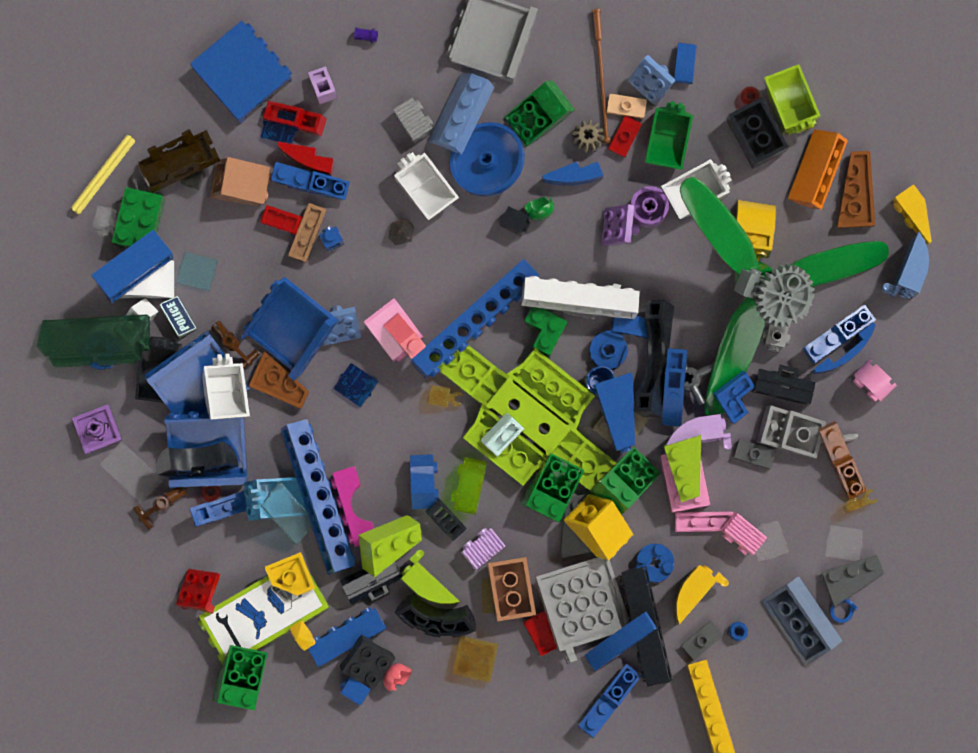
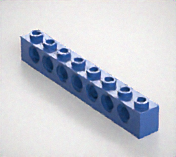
M525 259L520 261L426 345L422 351L414 356L410 363L425 379L430 376L432 378L441 371L439 368L443 364L448 365L455 358L453 355L457 351L460 353L469 346L467 342L472 338L476 340L483 333L481 330L485 326L489 328L496 322L495 317L500 313L504 315L511 308L509 305L513 301L517 303L522 298L523 285L518 287L513 283V280L519 279L523 283L525 277H539V274ZM503 291L507 292L509 294V298L503 299L500 297L499 293ZM492 304L495 307V311L490 312L485 306ZM477 316L481 319V323L474 324L471 318ZM459 329H464L467 331L468 335L465 337L459 336L457 331ZM449 341L454 347L446 349L443 343ZM436 354L439 356V361L432 362L429 356Z
M308 419L287 424L280 430L327 574L330 575L355 566V557L350 551L349 539L342 527L343 520L338 514L337 502L330 490L331 483L326 478L324 472L325 465L320 459L319 447L312 435L313 428L308 423ZM299 438L303 439L304 445L299 443ZM305 456L310 459V464L305 461ZM311 474L316 477V482L312 481ZM317 492L321 494L322 500L317 498ZM323 511L328 514V519L323 516ZM329 529L333 531L334 537L329 535ZM335 547L340 551L339 556L334 551Z

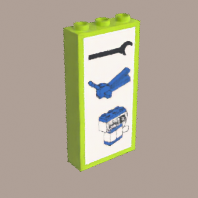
M312 575L311 578L316 589L299 596L271 585L269 577L266 576L216 605L213 614L204 612L199 615L200 621L198 623L202 630H207L210 635L208 641L213 648L216 647L220 654L217 656L221 664L223 665L230 645L259 650L290 632V627L299 621L305 623L329 609L330 607Z

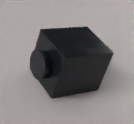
M508 206L500 226L521 236L522 232L526 233L530 226V222H528L529 216Z

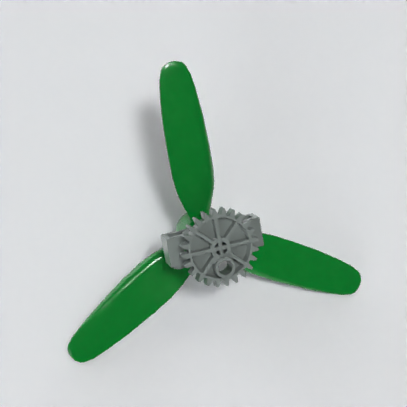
M689 177L680 186L681 198L709 243L719 256L735 270L734 279L736 286L734 291L746 297L734 311L725 328L704 403L705 414L707 416L721 414L722 416L724 411L713 393L740 372L747 371L761 340L765 322L775 327L778 325L783 328L784 324L790 327L791 322L797 324V318L804 319L803 315L807 316L810 306L813 305L812 300L815 297V294L811 293L815 290L813 287L851 277L882 264L888 258L889 248L886 243L881 241L849 244L806 256L790 265L786 264L785 267L779 264L777 270L774 267L757 261L751 240L727 207L702 181L695 177Z

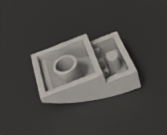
M771 405L766 406L756 443L816 459L822 440L818 429L825 426L826 421Z

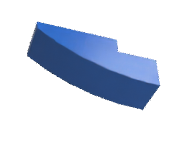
M598 161L582 168L579 167L578 162L542 175L543 183L553 185H582L601 180L604 175Z

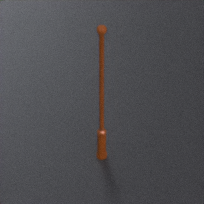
M593 9L591 11L593 14L594 36L598 49L605 134L603 142L609 144L611 139L608 137L601 52V9Z

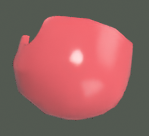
M401 663L391 665L383 677L384 687L388 691H396L395 685H404L410 677L412 670Z

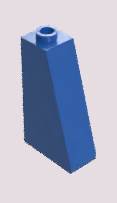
M631 372L593 385L614 450H620V453L632 450L631 446L635 445L633 375Z

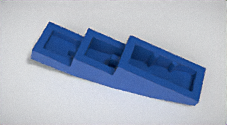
M645 612L586 653L585 657L593 670L597 671L627 649L636 645L657 628L648 613Z

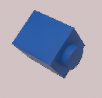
M352 677L350 679L345 678L340 686L343 689L341 694L360 706L371 691V688Z

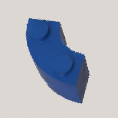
M433 454L410 455L412 509H428L435 503V500L439 499V490L435 489L434 473H438L437 462L433 461Z

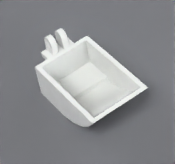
M413 152L411 154L408 153L405 158L400 159V162L397 163L400 168L394 175L396 182L428 220L459 198L425 153L417 156Z
M710 159L661 186L679 219L690 216L680 194L682 182L689 177H695L702 181L720 200L728 196L730 193L728 183L732 180L730 173L726 171L725 165L717 166Z
M174 261L168 262L121 298H174Z
M217 354V358L212 359L213 365L204 366L202 373L205 401L210 419L250 416L243 363L233 364L232 357L229 354H225L224 358H222L221 354Z

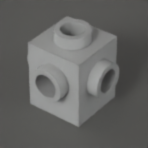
M768 323L767 329L763 330L761 339L764 341V346L774 352H779V349L783 350L790 341V335L787 334L789 327L785 324L783 328L778 325L775 327Z

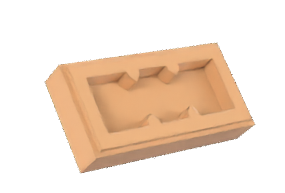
M609 94L607 114L644 119L647 99Z

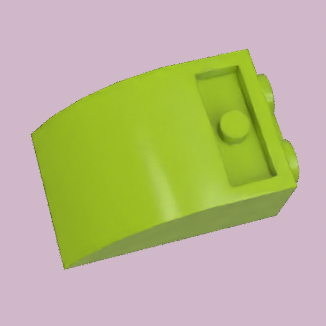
M799 64L764 77L767 94L782 134H798L815 127L816 121L820 118V113Z
M418 550L409 559L414 565L412 567L408 565L401 573L403 575L401 579L419 596L428 601L438 604L460 603L453 594L418 563L424 556V552Z

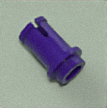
M356 27L354 40H365L371 43L377 42L378 31H375L374 28L368 30Z

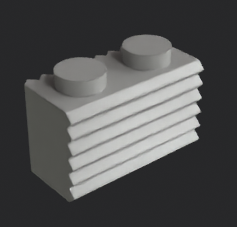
M411 97L395 107L393 113L412 142L416 143L433 132L432 126L434 124L428 115L425 117L422 113L423 107L418 100L414 101Z

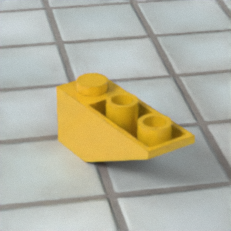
M913 184L892 200L894 203L893 207L904 216L905 224L910 229L913 228L916 234L920 232L926 245H929L932 240L925 199Z

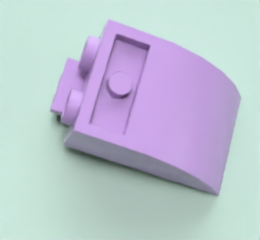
M721 414L697 417L686 422L673 433L666 443L668 445L701 434V443L722 440L724 450H729L732 447L730 433H723L726 430V423L724 418L721 419Z

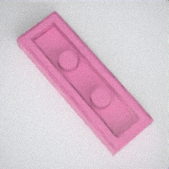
M733 512L675 513V532L721 531V528L730 519Z

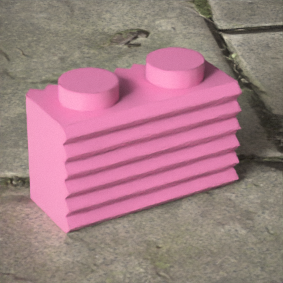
M736 512L721 528V531L724 533L722 537L730 543L734 541L738 544L737 549L744 555L749 553L753 556L767 539L764 534Z

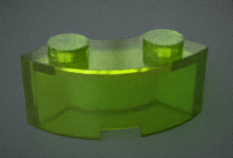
M465 457L463 464H459L457 475H460L457 491L453 490L451 502H454L453 510L476 515L487 461Z

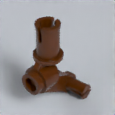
M221 321L215 322L219 329L214 324L211 329L218 335L223 346L229 351H236L243 358L240 362L243 363V370L248 365L251 366L253 364L252 361L260 353L254 349L246 356L239 349V340L234 337L233 332L228 331Z
M176 487L168 493H163V496L157 497L153 502V507L146 513L140 504L135 506L133 509L139 516L138 520L142 521L148 530L153 528L155 525L148 516L155 511H165L168 505L173 506L174 502L187 495L185 489L178 493L184 487Z

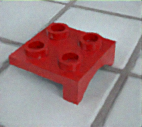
M188 569L175 605L184 610L196 609L213 614L215 606L210 603L220 574Z
M545 611L523 622L540 656L557 648Z

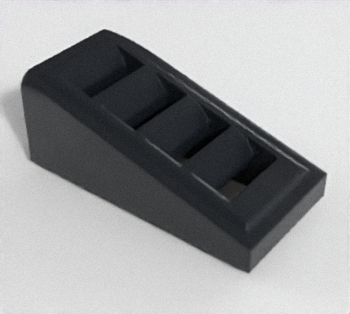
M440 499L425 511L452 541L456 540L467 529ZM442 507L443 509L436 516H434L433 514ZM446 513H448V515L445 518L439 521ZM451 519H453V521L447 527H444Z

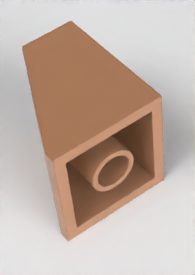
M230 157L221 159L220 162L215 163L209 198L254 206L263 205L268 198V191L266 190L271 179L270 167Z

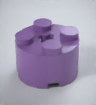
M646 186L638 190L633 195L630 205H634L633 221L644 228L659 226L664 221L669 210V201L661 189L653 186ZM648 204H651L652 209L650 211L646 207Z

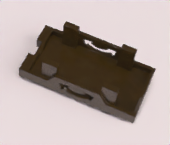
M188 129L181 133L182 136L159 147L153 146L147 149L150 157L139 161L138 165L151 193L221 161L215 147H210L213 142L207 130L193 136L191 130ZM182 141V144L180 143L177 147L170 150H165V152L163 151V149H165L166 147L167 149L172 148L177 145V142Z

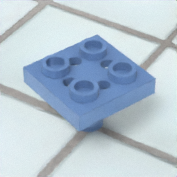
M647 55L628 79V82L656 106L676 80L668 74L669 71L665 65L657 64Z
M336 305L337 311H335V306L331 307L329 313L339 321L324 341V345L362 338L355 307L342 309L341 306Z

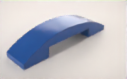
M872 322L856 335L860 343L839 360L833 363L830 358H827L811 372L813 374L826 373L850 361L869 341L874 331L875 323Z
M244 490L189 508L195 527L246 511Z

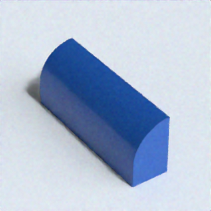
M153 229L91 276L112 304L174 259L173 253Z

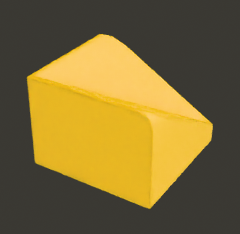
M299 621L290 627L295 641L302 650L305 651L316 643L303 621Z

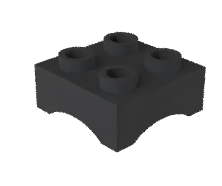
M361 634L350 654L339 666L343 673L374 690L396 658L391 651L378 646Z

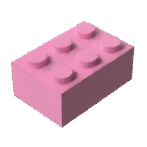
M666 454L660 455L659 459L670 514L709 506L710 501L702 462L700 496L681 502Z

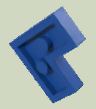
M745 371L740 372L713 393L733 424L749 413L740 398L755 388Z

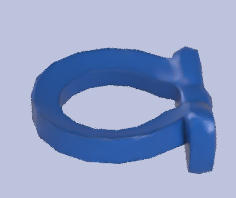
M848 598L842 602L850 606L849 615L846 618L839 619L836 617L833 604L830 607L831 617L836 622L844 623L849 621L853 616L854 610H858V607Z

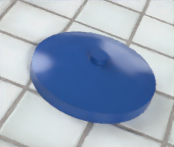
M495 122L477 124L462 155L451 151V173L459 186L472 195L488 197L500 194L510 188L519 178L525 161L524 148L518 136L507 126Z

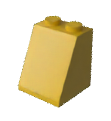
M588 494L564 519L565 523L596 557L608 561L615 556L616 552L633 535V532L612 500Z

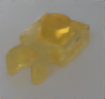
M430 385L427 404L447 407L448 402H450L453 406H461V403H456L454 398L455 396H462L463 393L454 392L449 394L450 388Z

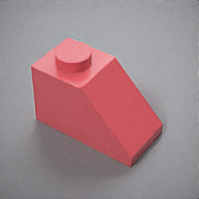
M398 313L383 325L411 359L426 347Z

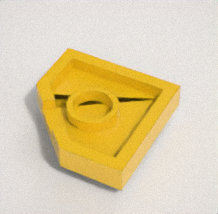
M301 552L265 566L271 585L296 596L316 589Z

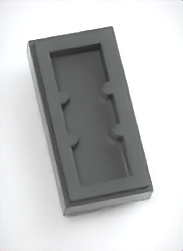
M739 439L734 458L771 469L776 450Z
M709 621L681 646L694 661L723 637V634L712 621Z

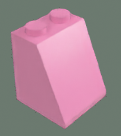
M395 298L364 321L365 327L393 363L396 360L400 362L407 357L404 350L383 326L397 313L413 329L418 337L423 340V336Z

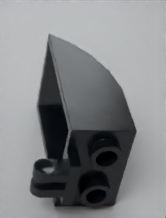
M151 336L140 343L136 400L164 403L144 375L182 349V344L177 343V340Z

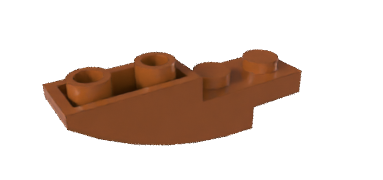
M833 421L819 428L818 432L823 441L822 445L848 498L852 499L866 492L863 480L854 459L849 453L837 422Z

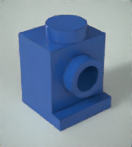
M328 227L319 234L327 252L344 245L337 227Z

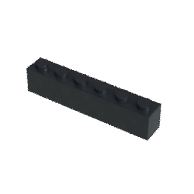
M647 566L622 571L620 584L622 587H625L626 595H624L625 605L629 606L630 614H628L629 623L647 612L657 628L637 643L639 649L637 659L639 663H642L643 671H641L642 680L646 682L647 687L671 682L673 680Z

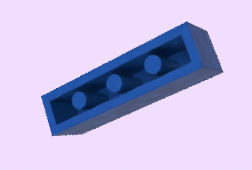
M368 607L360 612V617L354 619L352 616L343 622L344 626L339 629L335 626L326 631L328 635L325 637H315L316 643L308 648L317 666L320 667L354 648L361 634L370 639L387 629L377 609Z

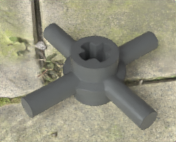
M714 363L699 370L687 367L686 365L685 380L688 374L690 376L694 375V378H692V383L690 384L685 382L684 388L688 391L691 390L698 406L705 403L698 389L701 377L712 372Z

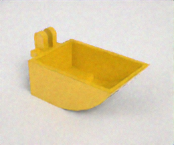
M738 200L735 219L751 240L757 261L760 258H769L773 247L776 206Z
M706 565L696 566L681 583L676 593L674 602L676 625H680L716 582L722 587H726L729 584L728 580L719 572L713 577L711 575L713 571Z

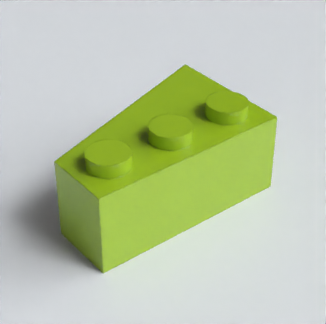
M406 515L359 534L362 568L374 577L384 571L422 541L420 523Z

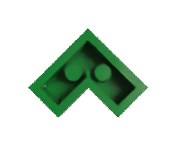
M532 307L524 324L540 332L533 345V350L536 348L543 355L550 358L568 321L543 308Z

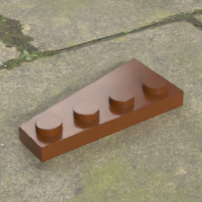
M854 151L850 153L837 229L876 226L870 151Z

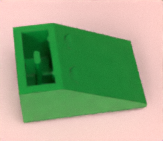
M551 80L541 84L504 118L526 147H528L561 123L575 109L556 83Z
M634 446L591 489L598 497L612 500L621 515L631 507L661 474Z
M550 453L528 487L520 505L554 522H560L584 470Z
M230 645L216 682L212 701L255 711L268 653Z

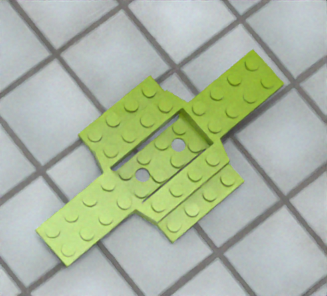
M449 341L443 343L446 349L454 347ZM468 346L461 353L457 351L453 355L455 358L448 365L443 364L439 368L443 375L482 405L474 425L463 437L464 440L522 486L526 484L534 472L542 467L549 454L552 453L583 469L584 472L579 483L597 496L591 489L617 463L576 430L582 413L594 399V394L536 348L524 363L507 374L494 366L471 346ZM432 354L429 359L432 362L439 361V356ZM510 400H518L520 407L517 410L510 409L508 405ZM489 409H494L501 416H504L506 413L512 416L524 428L522 432L542 447L546 454L519 434L497 457L481 441L500 420ZM547 423L550 426L549 433H540V424Z

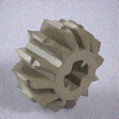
M589 120L588 125L581 121V126H575L576 131L572 132V136L576 137L573 143H579L577 149L580 150L584 146V152H588V147H590L594 152L595 145L601 147L600 141L604 140V136L600 134L604 130L602 128L597 129L599 123H595L592 126V120ZM585 133H586L587 135H588V133H591V134H592V136H591L592 139H590V138L585 139Z

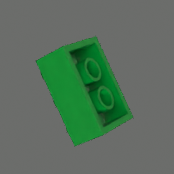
M125 187L112 243L117 247L127 249L153 229L158 233L166 200L163 195Z

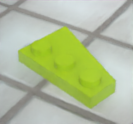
M701 434L664 446L681 502L700 496Z

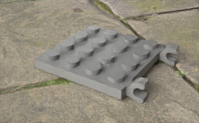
M597 557L534 577L558 652L564 650L566 664L577 661L573 647L610 636L629 623L610 560Z

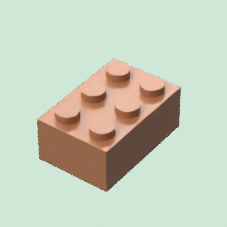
M527 558L488 563L497 622L535 616L536 612Z

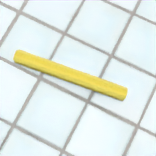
M126 135L71 206L75 213L80 214L135 143L131 136Z

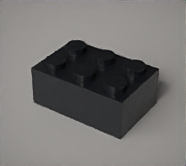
M762 97L728 114L726 120L753 169L788 150L789 146Z

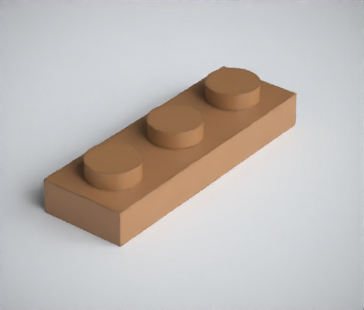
M311 203L308 204L288 254L289 257L307 263L327 209Z

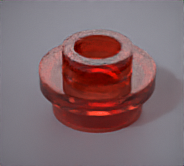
M752 86L744 88L741 92V100L746 105L760 98L759 91ZM747 94H752L753 99H748Z
M203 486L201 494L206 501L212 502L220 497L221 490L219 486ZM214 489V495L209 496L208 490Z

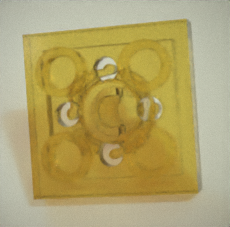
M460 636L452 674L491 682L499 644Z

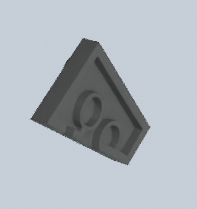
M585 494L571 497L565 510L564 519L586 497ZM564 521L560 559L592 552Z

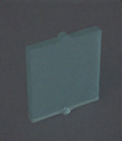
M185 252L183 263L179 266L181 270L177 283L210 291L213 278L216 277L214 273L218 260Z

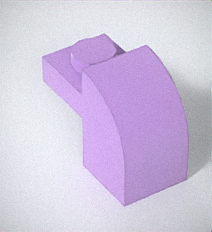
M326 66L308 72L319 104L337 99V94Z

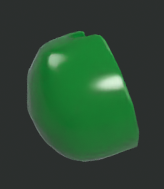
M541 197L525 204L524 208L529 218L535 221L549 218L554 212L555 206L552 199L549 198V201L546 197Z

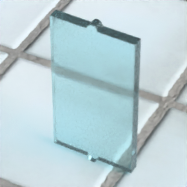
M279 482L272 492H268V496L264 500V504H261V507L294 545H297L305 535H308V530L312 527L307 511L282 482Z

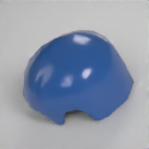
M594 367L585 377L586 389L596 395L593 385L615 378L614 372L609 367Z

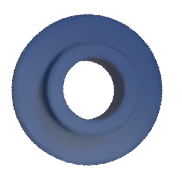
M734 622L730 625L728 633L734 641H742L748 635V628L742 622ZM736 628L741 629L740 635L735 634L734 631Z

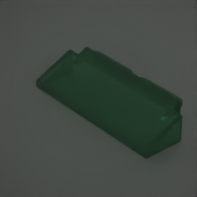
M143 314L42 320L37 348L44 356H49V360L55 368L90 366L92 362H97L101 366L134 364L137 360H141V351H150V316Z

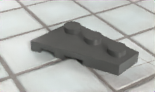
M877 555L822 571V576L834 609L844 600L851 598L857 591L867 587L884 574Z

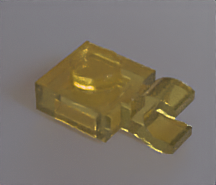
M873 489L867 490L860 500L855 497L846 501L847 505L843 506L845 513L847 514L868 504L876 503L877 499L870 500L868 498L869 493L874 492Z

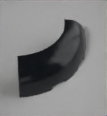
M225 442L191 449L168 447L162 451L158 458L156 474L165 477H178V475L189 474V477L204 476L205 472L217 471V473L239 467V463L234 450Z
M413 593L404 599L395 611V614L412 629L415 627L425 632L426 635L433 637L453 636L454 638L476 631L475 618L468 605L455 609L436 608L426 604Z

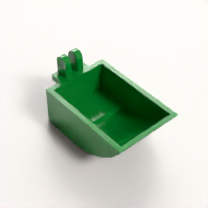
M671 101V103L667 102L666 107H656L645 163L683 170L693 115L685 111L686 106L682 105L683 103L675 104L674 101Z

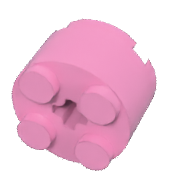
M868 359L853 375L855 378L853 382L860 389L864 387L868 391L866 395L873 402L877 400L881 402L897 385L896 383L891 385L889 382L891 378L877 364L872 366L870 364L872 360Z

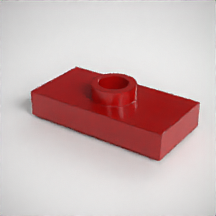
M625 116L608 150L625 158L642 123Z
M266 205L260 223L296 235L303 217Z

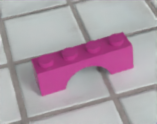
M353 466L334 472L333 478L330 479L333 489H337L339 496L336 497L339 508L343 507L345 512L342 518L344 525H349L351 533H348L350 544H354L357 548L360 547L358 535L374 529L372 521L358 518L353 512L351 505L352 497L361 486L356 467Z

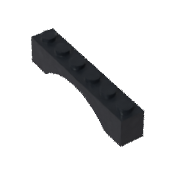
M647 300L645 322L648 334V359L644 378L636 392L634 412L643 417H662L668 348H670L674 306L665 300Z

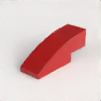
M268 101L263 116L264 120L285 125L288 128L293 127L295 130L317 136H322L327 120L322 114L273 101ZM286 113L296 115L295 121H290L289 117L288 120H285L287 119L285 117Z
M278 142L279 150L298 165L310 171L332 176L334 168L333 158L316 156L317 150L314 147Z

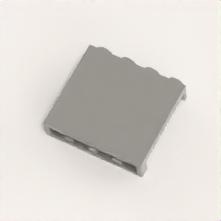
M466 0L465 3H468L466 10L462 9L459 18L462 21L461 25L456 27L453 38H456L453 45L450 44L448 48L449 62L514 83L538 14V8L531 6L528 9L504 0Z

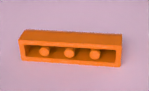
M814 129L790 191L789 200L805 207L822 210L848 142L846 138L837 132Z

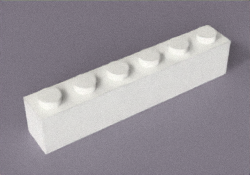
M530 276L528 278L525 277L523 282L521 306L635 319L639 308V291H634L632 288L617 289L610 285L601 287L593 283L560 282L553 278L544 280L536 276Z

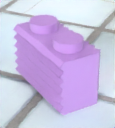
M492 528L489 530L483 529L477 534L479 538L476 541L472 542L470 540L462 546L463 551L461 554L475 571L506 547Z

